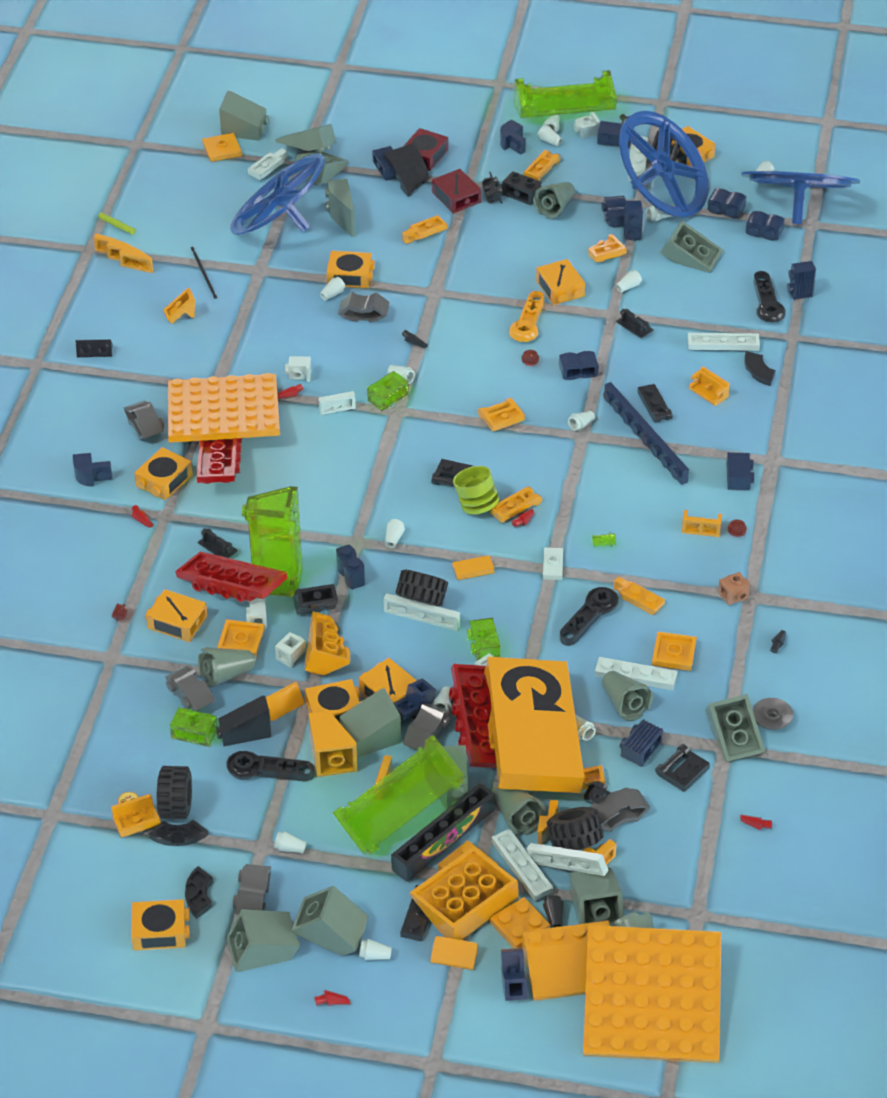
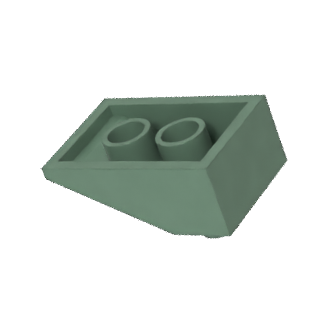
M332 124L275 139L280 144L307 151L315 150V152L332 148L331 145L336 143Z
M323 151L298 154L296 157V161L306 156L317 153L324 156V166L313 183L320 186L327 183L328 180H332L349 163L348 160ZM314 172L305 180H310Z
M348 179L328 180V187L325 188V197L328 198V201H325L326 211L330 212V217L351 237H355L354 207Z
M681 221L670 235L660 253L674 263L710 273L722 254L723 249L684 221Z
M748 694L708 704L705 709L708 722L726 763L766 752Z

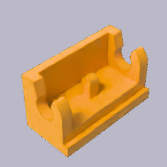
M704 366L691 376V379L695 381L689 384V389L714 406L729 397L730 383Z
M684 510L682 533L720 537L722 514L718 513V519L688 516V510Z

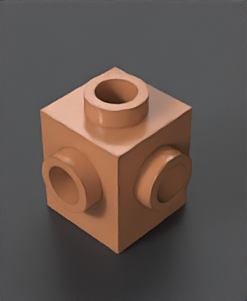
M740 572L719 579L718 594L727 605L748 598L750 583Z

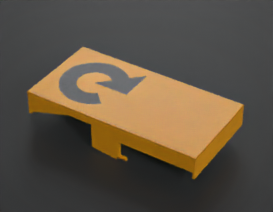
M487 657L484 675L488 683L492 706L488 731L491 749H495L499 780L498 789L581 793L585 777L567 661Z

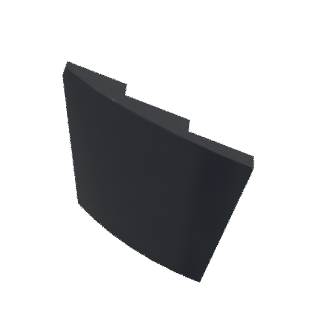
M414 143L384 153L385 160L392 167V173L400 182V188L407 197H410L412 192L429 178L425 162Z

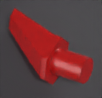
M301 384L291 386L277 393L278 399L295 397L298 395V392L303 390V386Z
M138 505L132 506L133 512L131 517L146 527L152 528L154 524L145 512L140 510Z
M531 508L518 515V518L511 521L513 527L521 524L523 526L526 525L534 515V510Z
M740 814L741 822L757 830L772 828V820H762L761 817Z
M324 990L323 995L314 997L316 1006L327 1003L328 1006L351 1005L347 996Z

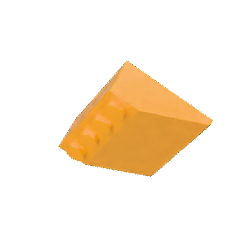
M473 846L412 890L410 896L444 937L462 940L487 922L491 916L500 912L519 898L518 881Z
M609 920L522 932V948L533 1001L585 994L588 925L610 926Z

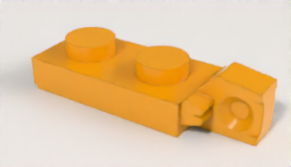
M439 215L410 225L407 231L402 232V241L407 244L414 240L423 239L448 229V224Z
M619 576L613 581V589L618 591L623 600L651 615H654L665 604L664 598L632 581L627 582L626 579Z

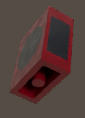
M419 128L405 144L414 143L428 171H431L448 151L447 136Z
M461 169L432 179V193L453 214L481 203V188Z

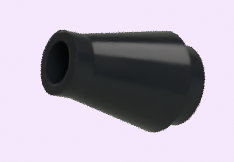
M557 895L546 897L543 908L551 928L564 926V901Z

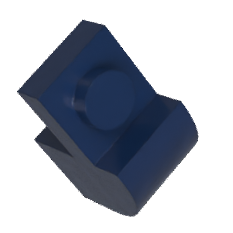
M512 119L500 128V146L503 150L511 148L521 155L526 152V138L523 137V126Z
M91 453L72 454L75 478L80 484L93 487L94 481L112 480L111 461L92 463Z
M423 678L409 684L405 698L393 703L401 716V721L411 717L415 720L422 704L433 703L436 689Z
M523 948L500 949L501 977L505 1001L528 999Z

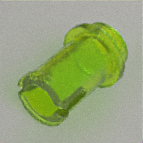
M609 532V534L592 535L593 547L605 545L612 547V545H616L615 533Z

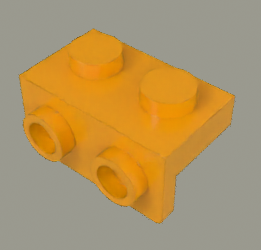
M151 794L111 807L113 822L121 838L158 826L161 823L153 805Z

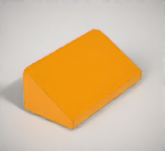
M297 682L266 697L270 711V721H274L304 704Z
M435 936L430 963L474 970L478 955V944Z

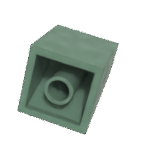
M227 91L219 109L221 135L234 133L236 138L259 141L261 135H264L265 125H268L269 122L266 108L232 91Z
M385 688L380 689L340 716V724L356 741L357 758L401 743V716Z
M466 745L424 747L425 778L446 810L468 793Z
M608 867V872L605 876L583 872L569 873L570 894L578 924L609 920L610 926H616L614 922L623 917L622 890L612 868Z
M333 885L303 898L291 931L308 941L343 956L353 953L359 948L369 916Z
M241 909L226 937L236 972L292 960L296 951L299 950L300 942L296 934L291 931L294 922L289 912Z

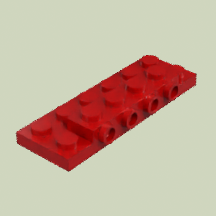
M242 438L200 441L197 483L235 482L236 474L240 473Z
M201 551L175 571L177 578L191 581L193 589L197 592L203 590L207 591L210 595L220 594L226 599L229 597L236 598L239 602H251L256 597L264 599L288 578L285 571Z
M453 663L451 673L454 685L449 689V699L454 701L452 715L457 717L455 731L460 733L458 746L466 745L469 767L497 768L495 749L492 750L489 743L488 722L492 706L488 683L484 675L486 666Z

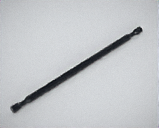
M191 247L190 249L191 251H193V255L208 284V287L211 293L213 294L214 299H216L217 295L214 293L215 291L198 258V255L195 252L194 247Z

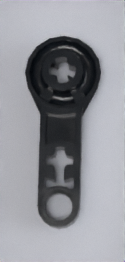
M757 271L754 274L753 281L759 301L756 314L763 321L778 322L786 316V310L776 300L770 275L765 271Z
M597 587L589 591L585 604L560 630V642L566 646L574 645L601 615L610 613L616 608L619 602L617 593L607 587ZM567 633L574 635L570 639L564 637Z
M238 751L229 756L226 762L228 772L240 780H248L260 776L305 782L310 781L314 777L313 763L305 760L258 756L253 752ZM306 768L309 769L311 772L308 774H303L300 772V770Z

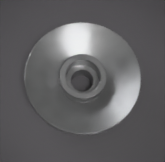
M778 698L762 699L753 707L756 723L766 729H783L793 719L791 706Z

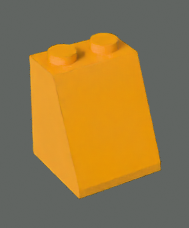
M330 711L309 713L310 742L316 776L323 777L358 772L356 741Z

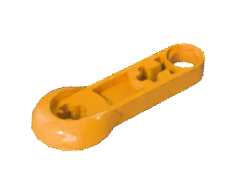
M532 291L529 294L519 320L515 321L509 328L511 338L519 342H528L538 336L536 323L544 305V293Z

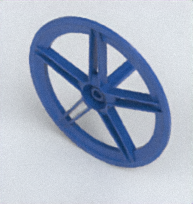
M639 111L629 116L620 130L619 147L624 167L631 179L632 188H637L653 206L671 216L689 217L698 213L706 203L709 183L703 159L692 140L676 123L659 113ZM647 124L659 128L657 151L633 130L636 126ZM670 136L684 150L692 166L674 162L670 159ZM628 141L652 163V166L639 176L636 175L630 161ZM674 175L695 179V194L688 205L684 200ZM657 176H661L675 206L658 200L644 186Z
M319 153L306 156L289 165L266 182L237 212L230 225L231 232L235 235H241L257 230L284 212L289 215L302 232L307 230L310 225L293 204L316 181L325 163L324 156ZM299 172V173H298L296 176H294L290 181H288V178H289L290 176H292L293 174ZM314 172L311 179L302 189H295ZM274 189V192L271 195L264 198L270 191ZM276 206H281L280 209L269 216ZM257 214L250 224L244 227L245 220Z
M783 171L741 172V176L749 178V181L792 186L794 188L792 224L801 225L804 192L807 187L848 188L851 187V184L860 183V180L856 178L827 174Z

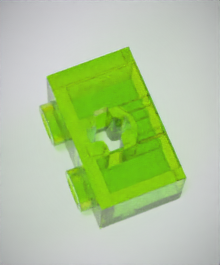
M395 371L367 387V401L381 411L409 395L408 380Z
M493 617L470 620L469 629H466L468 641L472 642L470 643L471 654L475 655L476 661L489 653L493 657H500L501 646Z
M178 707L170 723L171 738L210 747L216 734V727H218L217 716Z

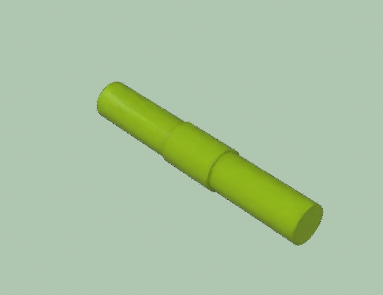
M102 212L98 215L99 219L132 235L136 232L135 228Z

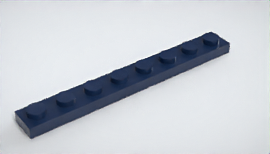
M611 382L606 383L603 393L604 400L622 417L624 423L630 426L633 433L661 461L663 467L668 469L674 479L681 485L688 483L689 469L619 390Z

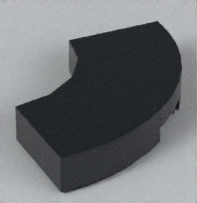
M746 351L744 359L746 370L758 382L771 386L776 370L765 365L763 355Z
M195 820L181 825L169 824L163 821L150 831L148 835L151 840L163 845L185 846L207 837L208 830Z
M199 866L191 872L185 884L186 905L196 919L212 907V901L207 896V891L213 883V877Z

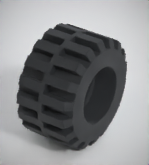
M405 569L401 570L395 593L403 598L430 605L443 606L448 582L439 577Z
M188 766L161 767L158 774L156 793L157 811L160 818L187 819L192 802V775Z
M592 807L567 809L553 815L547 821L553 847L582 850L593 846L604 837L599 812Z

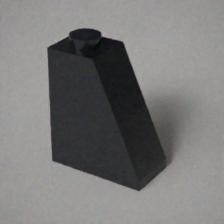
M265 695L218 718L219 727H216V734L218 739H222L223 747L271 737L270 711Z

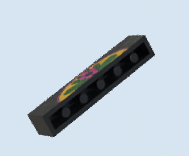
M481 783L476 785L391 854L392 871L408 882L495 810V793Z

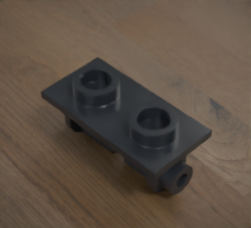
M490 171V177L484 178L482 181L486 201L492 204L499 200L502 204L501 196H503L500 187H498L500 186L497 177H493Z
M623 308L620 311L621 318L616 320V323L641 339L654 331L648 321L638 316L635 318V314L629 309Z
M111 339L76 340L77 357H112L113 342H111Z
M204 528L201 531L202 539L197 543L214 555L230 558L238 552L232 546V543L218 537L211 529Z
M598 780L585 783L588 788L584 793V800L588 803L599 802L604 795L611 794V792L606 790L608 787Z

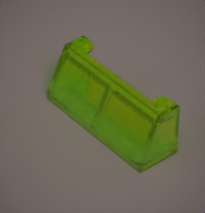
M606 70L602 71L600 78L594 77L593 83L531 89V84L527 83L526 85L523 78L515 79L513 102L520 118L616 110L617 96L611 71Z
M289 486L249 496L246 505L242 506V517H245V521H248L251 563L285 571L288 578L269 595L293 597L296 589H299L303 563L298 487Z
M434 735L425 740L424 749L419 747V751L353 802H348L349 807L345 806L342 808L340 806L332 812L364 855L375 853L380 848V843L451 788L455 790L464 783L465 775Z

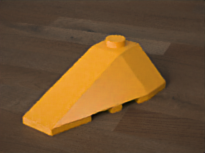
M314 611L311 614L305 670L311 674L326 675L349 665L350 650L344 646L343 637H339L337 633L338 628L333 618Z

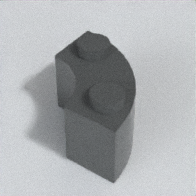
M351 292L341 300L338 315L354 322H358V320L375 322L387 316L390 302L377 292L367 296Z
M143 400L123 407L129 425H132L139 440L164 432V422L161 417L158 418L151 402Z
M185 666L165 676L167 680L166 686L170 692H173V695L181 699L184 709L188 710V712H194L216 700L204 680L199 681L195 676L197 672L191 667Z
M431 703L422 704L416 719L408 726L403 745L424 752V747L436 746L444 728L447 729L450 724L451 717L449 716L451 711Z
M629 788L612 792L610 795L602 797L599 802H592L590 806L598 810L602 829L609 832L624 823L638 822L651 808L639 790Z
M246 864L242 870H239L238 882L240 887L237 895H234L233 908H236V915H239L241 909L265 910L266 902H263L265 893L269 891L271 866Z

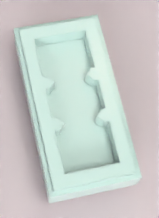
M354 391L318 398L320 415L356 409Z
M544 547L543 580H562L563 548Z

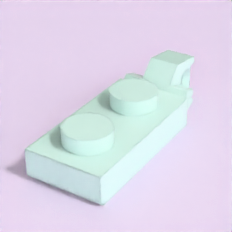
M281 148L275 154L268 153L248 168V174L259 180L263 179L285 162L287 151Z

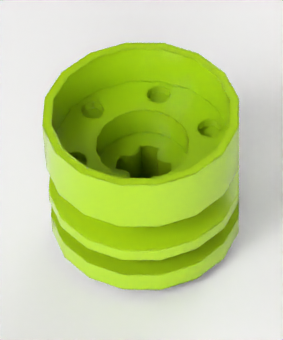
M472 466L460 471L453 479L456 493L459 496V502L466 514H481L493 509L498 504L500 498L488 467Z

